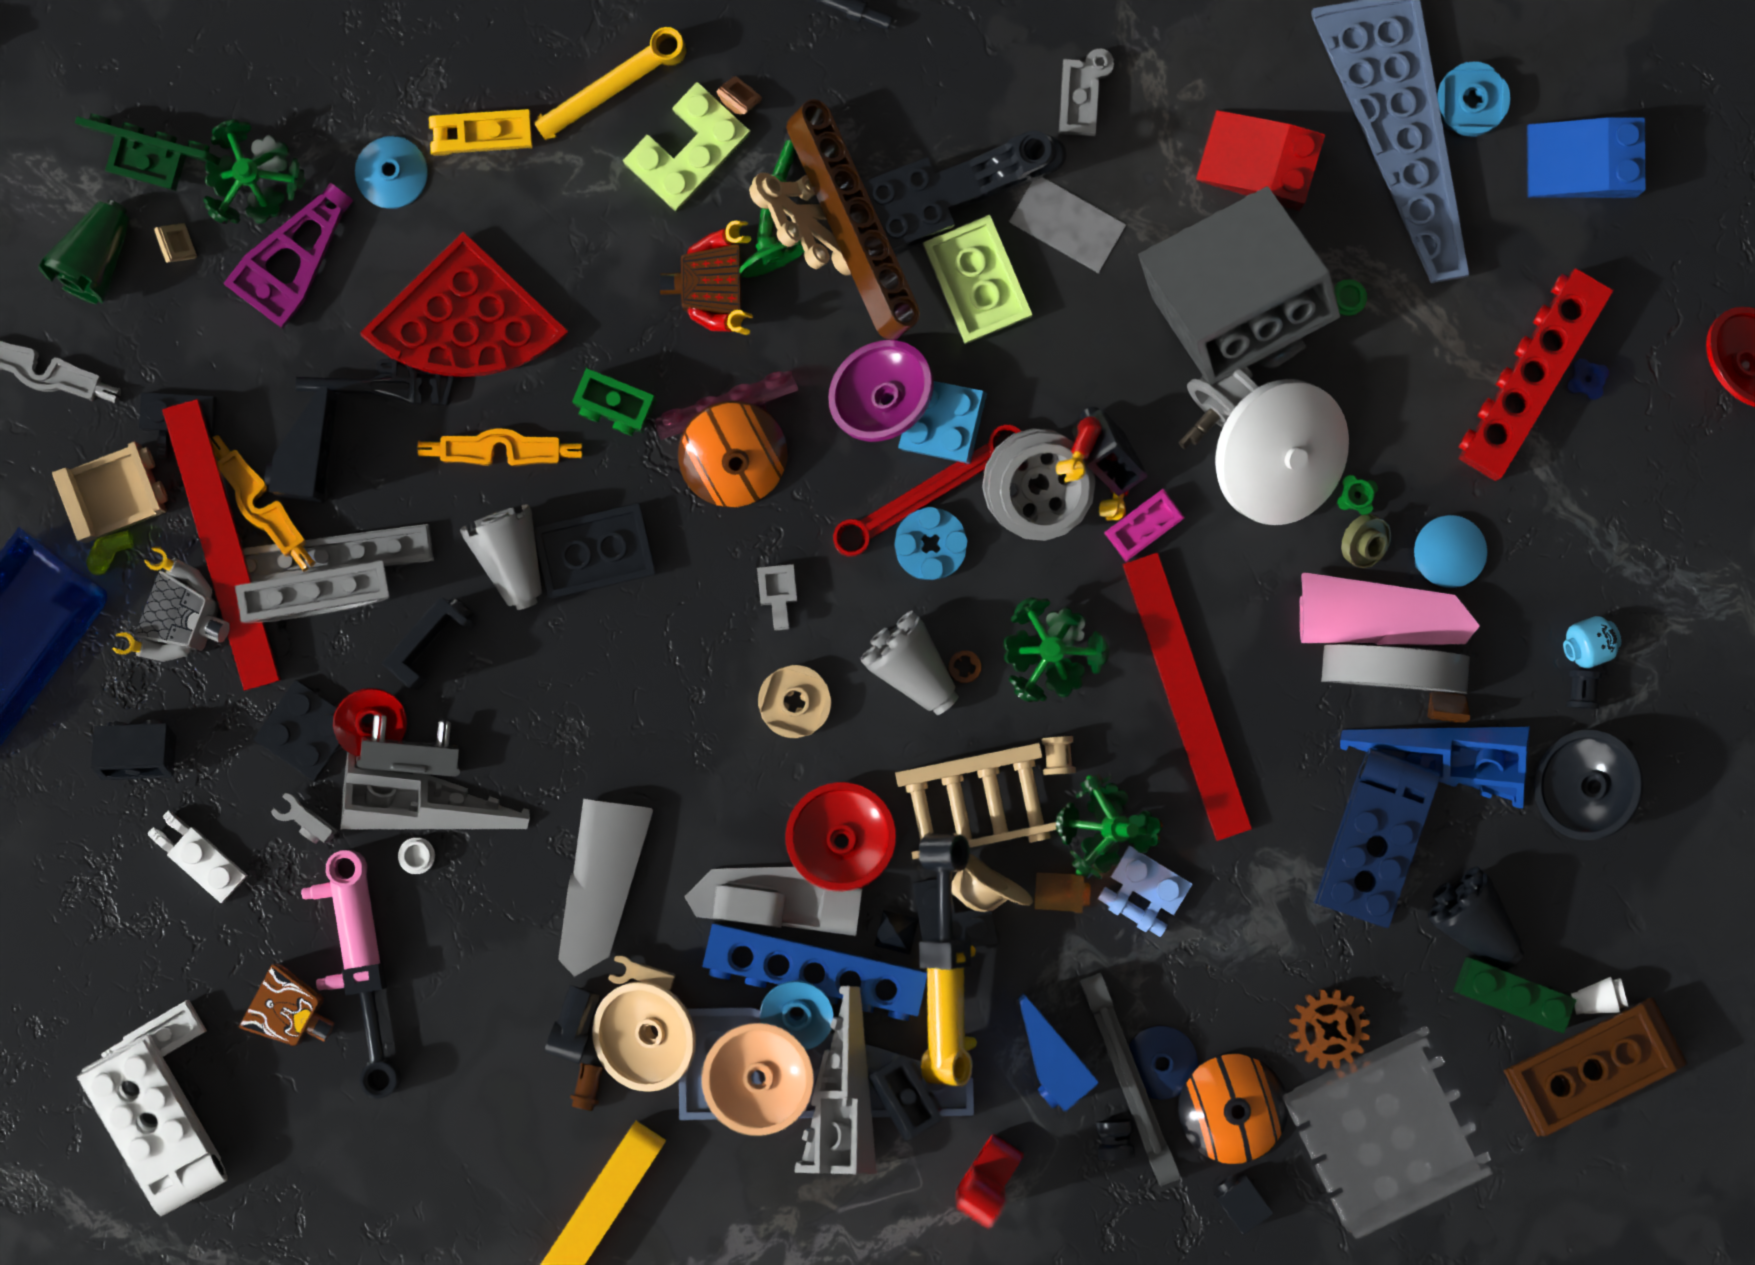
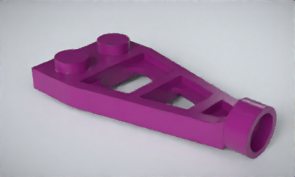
M329 183L322 194L249 251L223 284L284 329L306 300L343 213L354 200L335 185ZM330 200L336 205V208H327L326 202ZM308 220L316 221L322 228L321 235L311 250H305L293 241V234ZM285 248L294 250L301 259L298 273L294 281L289 284L282 283L266 269L267 261L278 251Z

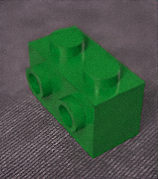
M586 368L572 402L576 407L580 408L579 415L598 423L600 418L603 417L614 422L613 429L633 436L634 431L644 433L657 400L652 394Z

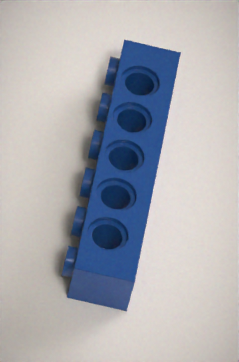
M715 922L712 923L702 966L710 969V976L730 980L731 974L746 977L745 984L766 988L767 982L779 985L789 981L808 982L820 988L827 995L831 1004L836 1005L839 998L843 999L844 996L839 993L841 987L840 976L846 971H854L861 978L859 987L862 1011L873 1013L874 1007L889 1010V1017L909 1021L910 1015L918 1016L927 979V971ZM739 946L750 948L753 952V962L745 967L737 965L733 960L735 948ZM781 954L788 959L789 970L786 973L777 975L770 971L768 961L773 955ZM816 962L824 967L825 977L822 981L812 983L805 978L804 968L809 963ZM890 979L896 984L897 992L892 998L882 999L876 994L875 987L880 980Z

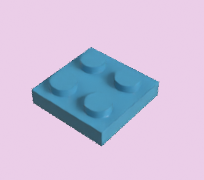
M934 381L933 394L926 411L917 423L901 434L898 448L904 451L970 464L987 393L982 390Z

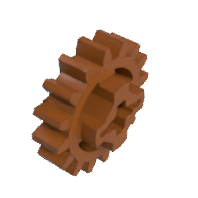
M1319 989V998L1316 1000L1309 994L1305 995L1308 1003L1306 1007L1296 1004L1295 1009L1300 1013L1299 1018L1289 1019L1290 1023L1297 1026V1030L1289 1033V1037L1300 1040V1043L1294 1049L1298 1053L1306 1050L1307 1054L1304 1060L1308 1063L1318 1058L1319 1068L1324 1069L1327 1061H1331L1333 1067L1339 1069L1340 1059L1344 1058V1060L1351 1064L1354 1062L1351 1055L1353 1051L1358 1053L1364 1052V1049L1358 1043L1360 1040H1369L1370 1036L1362 1032V1027L1369 1025L1370 1022L1367 1019H1360L1358 1016L1364 1011L1363 1006H1351L1354 1000L1353 996L1348 995L1343 1000H1340V990L1334 989L1331 997H1328L1324 989ZM1322 1005H1336L1328 1013L1319 1014L1314 1011ZM1348 1014L1353 1023L1352 1036L1347 1033L1345 1024L1349 1017ZM1316 1019L1327 1023H1332L1335 1020L1336 1022L1333 1027L1337 1030V1033L1342 1035V1039L1327 1034L1324 1038L1325 1030L1321 1028L1322 1025L1316 1022ZM1306 1022L1312 1025L1314 1036L1310 1040L1311 1043H1309L1306 1037ZM1340 1044L1344 1047L1334 1053H1323L1329 1045Z

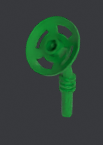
M791 140L785 142L773 174H771L778 178L780 182H787V175L797 154ZM761 208L757 233L758 243L756 244L758 251L748 258L739 269L740 275L744 278L755 277L776 270L797 259L805 252L800 240L788 250L787 246L778 242L776 237L772 236L774 220L769 208Z

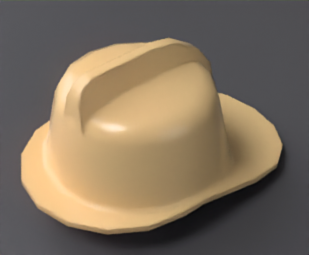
M970 854L965 869L958 871L952 881V894L967 907L975 911H993L1007 900L1021 905L1033 903L1030 894L1020 885L990 869L972 854Z

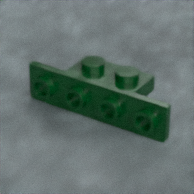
M90 113L89 119L76 116L75 124L88 130L114 136L105 171L115 175L176 191L186 156L219 165L221 158L209 153L210 146L189 140L188 145L184 146L176 144L177 137L156 131L155 136L151 137L143 134L144 128L123 122L122 128L111 126V119Z

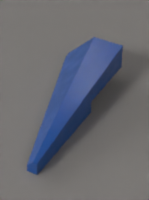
M1529 727L1342 730L1340 749L1347 750L1348 747L1367 752L1369 748H1373L1439 771L1440 777L1438 782L1453 787L1460 783L1480 790V796L1490 799L1493 794L1511 800L1513 807L1523 808L1529 752Z

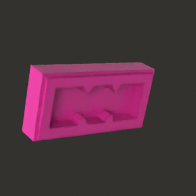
M1162 489L1105 531L1104 534L1125 562H1127L1185 517L1165 490Z

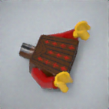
M732 221L726 228L710 233L690 246L687 254L681 255V272L660 273V294H681L683 311H687L690 319L710 331H735L744 335H749L750 333L749 329L741 327L743 319L747 317L752 318L753 315L742 311L741 275L739 272L741 268L739 245H733L734 243H749L751 241V236L740 237L739 234L740 228L748 225L746 221Z

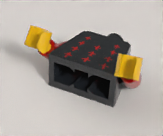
M1089 407L1081 412V421L1072 428V433L1076 440L1071 450L1073 454L1072 459L1059 461L1056 471L1059 475L1066 474L1065 482L1079 480L1085 476L1084 460L1086 466L1113 493V499L1100 502V516L1105 517L1107 521L1120 520L1126 514L1123 497H1127L1129 490L1146 479L1148 475L1124 431L1103 410H1099L1097 407Z

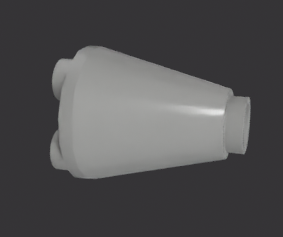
M909 611L898 620L897 626L891 631L887 628L880 630L870 640L873 647L868 649L861 656L860 660L869 671L928 711L933 710L936 715H940L948 710L957 701L959 696L954 691L955 685L925 624L913 611Z

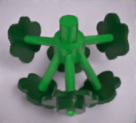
M235 119L224 121L214 127L212 130L213 136L210 140L213 145H220L223 149L232 147L237 161L233 162L229 155H223L220 157L219 165L208 162L205 165L206 172L209 174L205 178L206 185L214 187L215 194L219 197H225V199L221 201L205 196L203 202L209 210L208 214L215 221L222 224H227L230 221L238 224L240 222V214L229 206L242 185L249 186L253 193L247 198L249 206L246 207L245 213L248 217H253L256 223L263 224L270 218L280 215V207L285 203V196L281 192H274L271 187L264 188L261 192L256 183L259 178L288 182V200L292 201L295 191H301L306 181L304 170L299 169L298 159L293 158L288 174L279 173V170H285L288 167L286 157L289 154V148L286 143L277 142L276 138L272 135H267L264 139L253 141L251 145V150L255 154L253 160L244 158L238 142H243L247 139V133L251 131V125L249 122L239 123Z
M1030 597L1023 600L1017 605L1014 611L1015 615L1011 618L1013 623L1018 622L1020 625L1032 621L1043 640L1041 645L1035 636H1028L1025 630H1019L1016 632V635H1008L1004 639V648L1007 651L1004 659L1008 664H1013L1017 672H1025L1028 670L1029 665L1036 664L1038 662L1037 654H1040L1042 657L1029 680L1021 676L1019 678L1014 675L1009 677V681L1014 685L1015 694L1031 703L1033 701L1039 702V700L1045 702L1047 696L1043 694L1044 690L1036 685L1044 670L1048 678L1045 682L1046 688L1050 691L1055 690L1059 697H1067L1072 693L1073 689L1077 690L1082 687L1083 681L1081 678L1085 674L1084 666L1078 662L1072 663L1068 658H1063L1064 654L1088 655V665L1091 666L1092 672L1096 674L1100 672L1101 665H1104L1109 658V645L1106 638L1101 636L1100 631L1095 630L1093 636L1089 637L1087 647H1070L1074 644L1075 640L1080 641L1084 638L1085 632L1083 628L1086 624V619L1080 613H1072L1069 607H1063L1059 612L1052 611L1047 615L1046 623L1050 628L1046 632L1038 616L1042 615L1045 611L1044 609L1050 605L1048 598L1040 600V598Z
M1100 773L1095 776L1088 775L1086 781L1081 783L1083 791L1076 794V797L1079 798L1090 792L1091 800L1087 803V809L1089 812L1094 813L1097 821L1102 823L1079 820V810L1075 808L1073 802H1068L1056 818V830L1062 836L1064 845H1070L1072 837L1077 835V828L1101 831V833H1096L1093 838L1087 837L1082 841L1081 848L1086 853L1084 860L1073 850L1070 852L1076 858L1072 863L1077 869L1076 873L1078 875L1083 874L1086 878L1094 874L1101 879L1102 876L1098 872L1107 873L1112 866L1119 864L1120 857L1117 853L1119 852L1120 845L1118 842L1127 840L1130 844H1134L1135 850L1139 853H1146L1150 850L1151 846H1157L1160 843V836L1158 834L1163 828L1162 821L1157 817H1152L1149 811H1142L1140 815H1132L1129 818L1119 816L1123 811L1121 806L1125 805L1128 801L1127 793L1122 789H1118L1115 783H1108L1105 787L1100 786L1113 779L1111 775L1105 779H1102Z

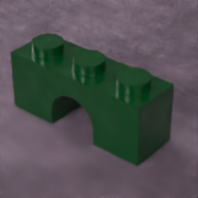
M1467 957L1453 992L1562 1034L1565 1033L1577 1001L1575 998Z

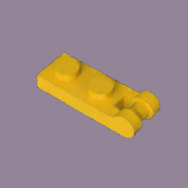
M529 109L429 117V129L433 130L434 141L430 143L432 155L533 148ZM457 128L458 139L448 140V129Z

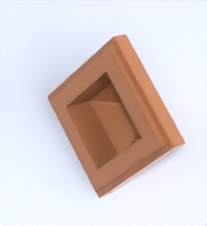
M735 76L717 90L719 98L730 113L745 115L762 100L758 93Z

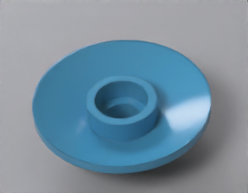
M396 136L382 137L372 141L362 150L355 166L356 183L364 197L371 203L388 209L404 207L416 200L424 190L428 177L427 163L419 148L412 142ZM388 164L396 166V171L392 176H386L383 173L384 167Z
M804 981L782 983L773 988L762 1002L760 1023L774 1025L789 1032L801 1043L806 1051L821 1044L831 1031L830 1026L834 1016L832 1004L827 995L811 983ZM793 1007H800L804 1013L801 1016H794L790 1010Z

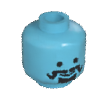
M1594 616L1577 622L1568 628L1563 648L1570 661H1575L1582 668L1590 669L1609 662L1616 657L1618 648L1621 646V636L1618 628L1612 621H1607L1600 616Z

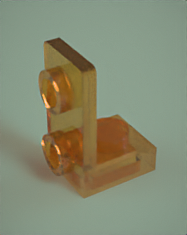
M1036 872L1034 909L1082 913L1083 906H1089L1090 884L1084 882V876Z

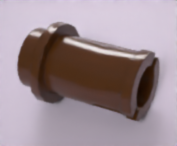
M580 1063L574 1095L570 1094V1099H573L572 1107L593 1111L594 1104L598 1105L599 1101L596 1100L601 1074L604 1070L603 1067Z

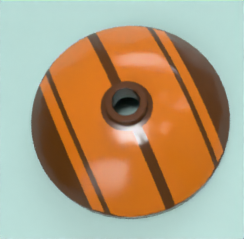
M723 401L701 410L685 427L678 446L679 467L688 487L703 500L722 507H741L762 499L779 483L787 464V443L778 422L763 408L744 401ZM733 457L742 459L741 464L735 467L729 465V461Z

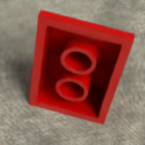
M1217 110L1196 181L1243 195L1255 193L1268 186L1283 207L1300 211L1307 198L1325 134L1292 124Z

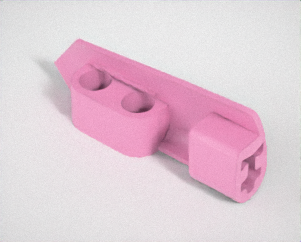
M1302 573L1300 638L1302 643H1377V645L1385 646L1466 644L1480 626L1456 595L1312 573Z

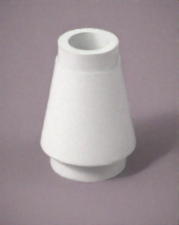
M1608 977L1578 990V992L1571 993L1572 998L1577 999L1574 1006L1576 1015L1582 1013L1620 1012V1008L1628 1007L1621 978L1612 980L1611 977Z

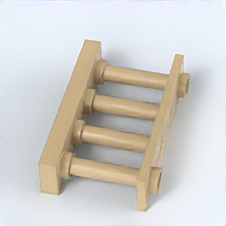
M1037 743L896 772L898 787L905 786L906 792L911 793L920 841L924 835L934 833L925 789H928L927 781L941 779L942 785L947 786L956 834L964 835L968 840L970 848L1028 836L1029 843L1051 838L1049 831L1056 830V822L1044 824L1032 768L1036 766L1034 759L1042 758L1040 744ZM1013 764L1014 771L1018 770L1030 827L1008 832L996 774H1000L999 766ZM977 771L978 778L982 777L994 835L972 839L961 782L964 781L963 774ZM919 850L911 852L913 859L919 858Z

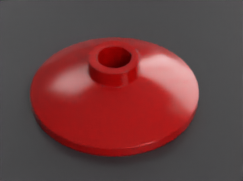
M365 688L351 693L339 704L333 719V729L338 743L344 750L354 756H360L362 737L372 738L374 720L371 723L362 722V718L367 714L380 715L377 738L380 736L381 717L385 715L387 717L385 739H403L407 727V717L401 702L393 694L378 688Z

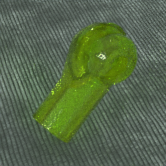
M126 530L100 537L94 542L86 560L88 570L92 574H104L109 568L116 552L134 547L130 531Z

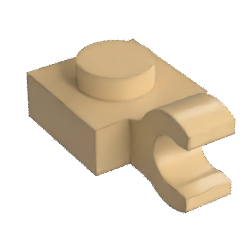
M623 955L615 956L614 961L623 963L626 967V973L623 976L610 974L608 979L611 982L623 984L634 978L638 981L657 984L667 990L672 989L676 974L633 962Z

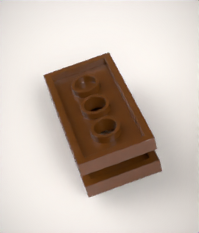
M1651 997L1503 1071L1536 1136L1540 1137L1547 1136L1677 1071L1688 1063L1654 997ZM1587 1060L1592 1062L1596 1068V1074L1592 1080L1587 1079L1583 1073V1066ZM1554 1077H1558L1563 1083V1092L1559 1097L1554 1095L1550 1089V1083Z

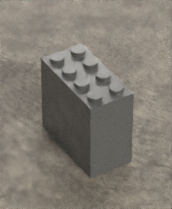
M1268 186L1247 195L1244 199L1215 212L1213 215L1190 227L1184 228L1179 233L1150 246L1147 250L1138 254L1153 301L1210 386L1234 374L1235 371L1253 364L1340 318L1328 270Z

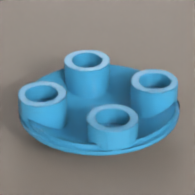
M1455 515L1438 517L1427 523L1417 536L1414 547L1415 566L1427 580L1437 586L1445 588L1464 586L1477 578L1485 566L1487 559L1485 538L1480 529L1466 518Z

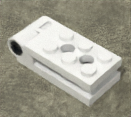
M149 1033L83 1068L82 1073L77 1077L151 1206L159 1216L166 1215L228 1181L220 1155ZM123 1082H135L140 1091L136 1093L128 1091L124 1087ZM142 1113H152L156 1116L158 1123L149 1124L145 1122L142 1118Z

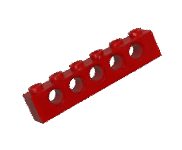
M1576 268L1568 275L1562 273L1551 290L1555 294L1554 299L1549 307L1545 304L1542 305L1532 322L1537 325L1535 331L1530 338L1526 335L1522 338L1514 352L1518 356L1512 369L1506 366L1495 385L1500 387L1495 398L1492 400L1488 397L1477 414L1481 418L1475 431L1469 428L1459 443L1458 447L1463 451L1458 459L1494 481L1503 477L1613 292L1612 289ZM1564 302H1569L1576 307L1577 317L1575 320H1569L1563 316L1561 306ZM1545 333H1551L1557 337L1559 341L1557 351H1550L1545 348L1543 344ZM1526 364H1533L1539 369L1540 379L1538 382H1531L1525 377L1524 368ZM1508 395L1517 396L1521 400L1522 409L1520 413H1512L1507 409L1505 401ZM1489 426H1496L1503 432V441L1500 445L1493 444L1488 440L1487 430Z

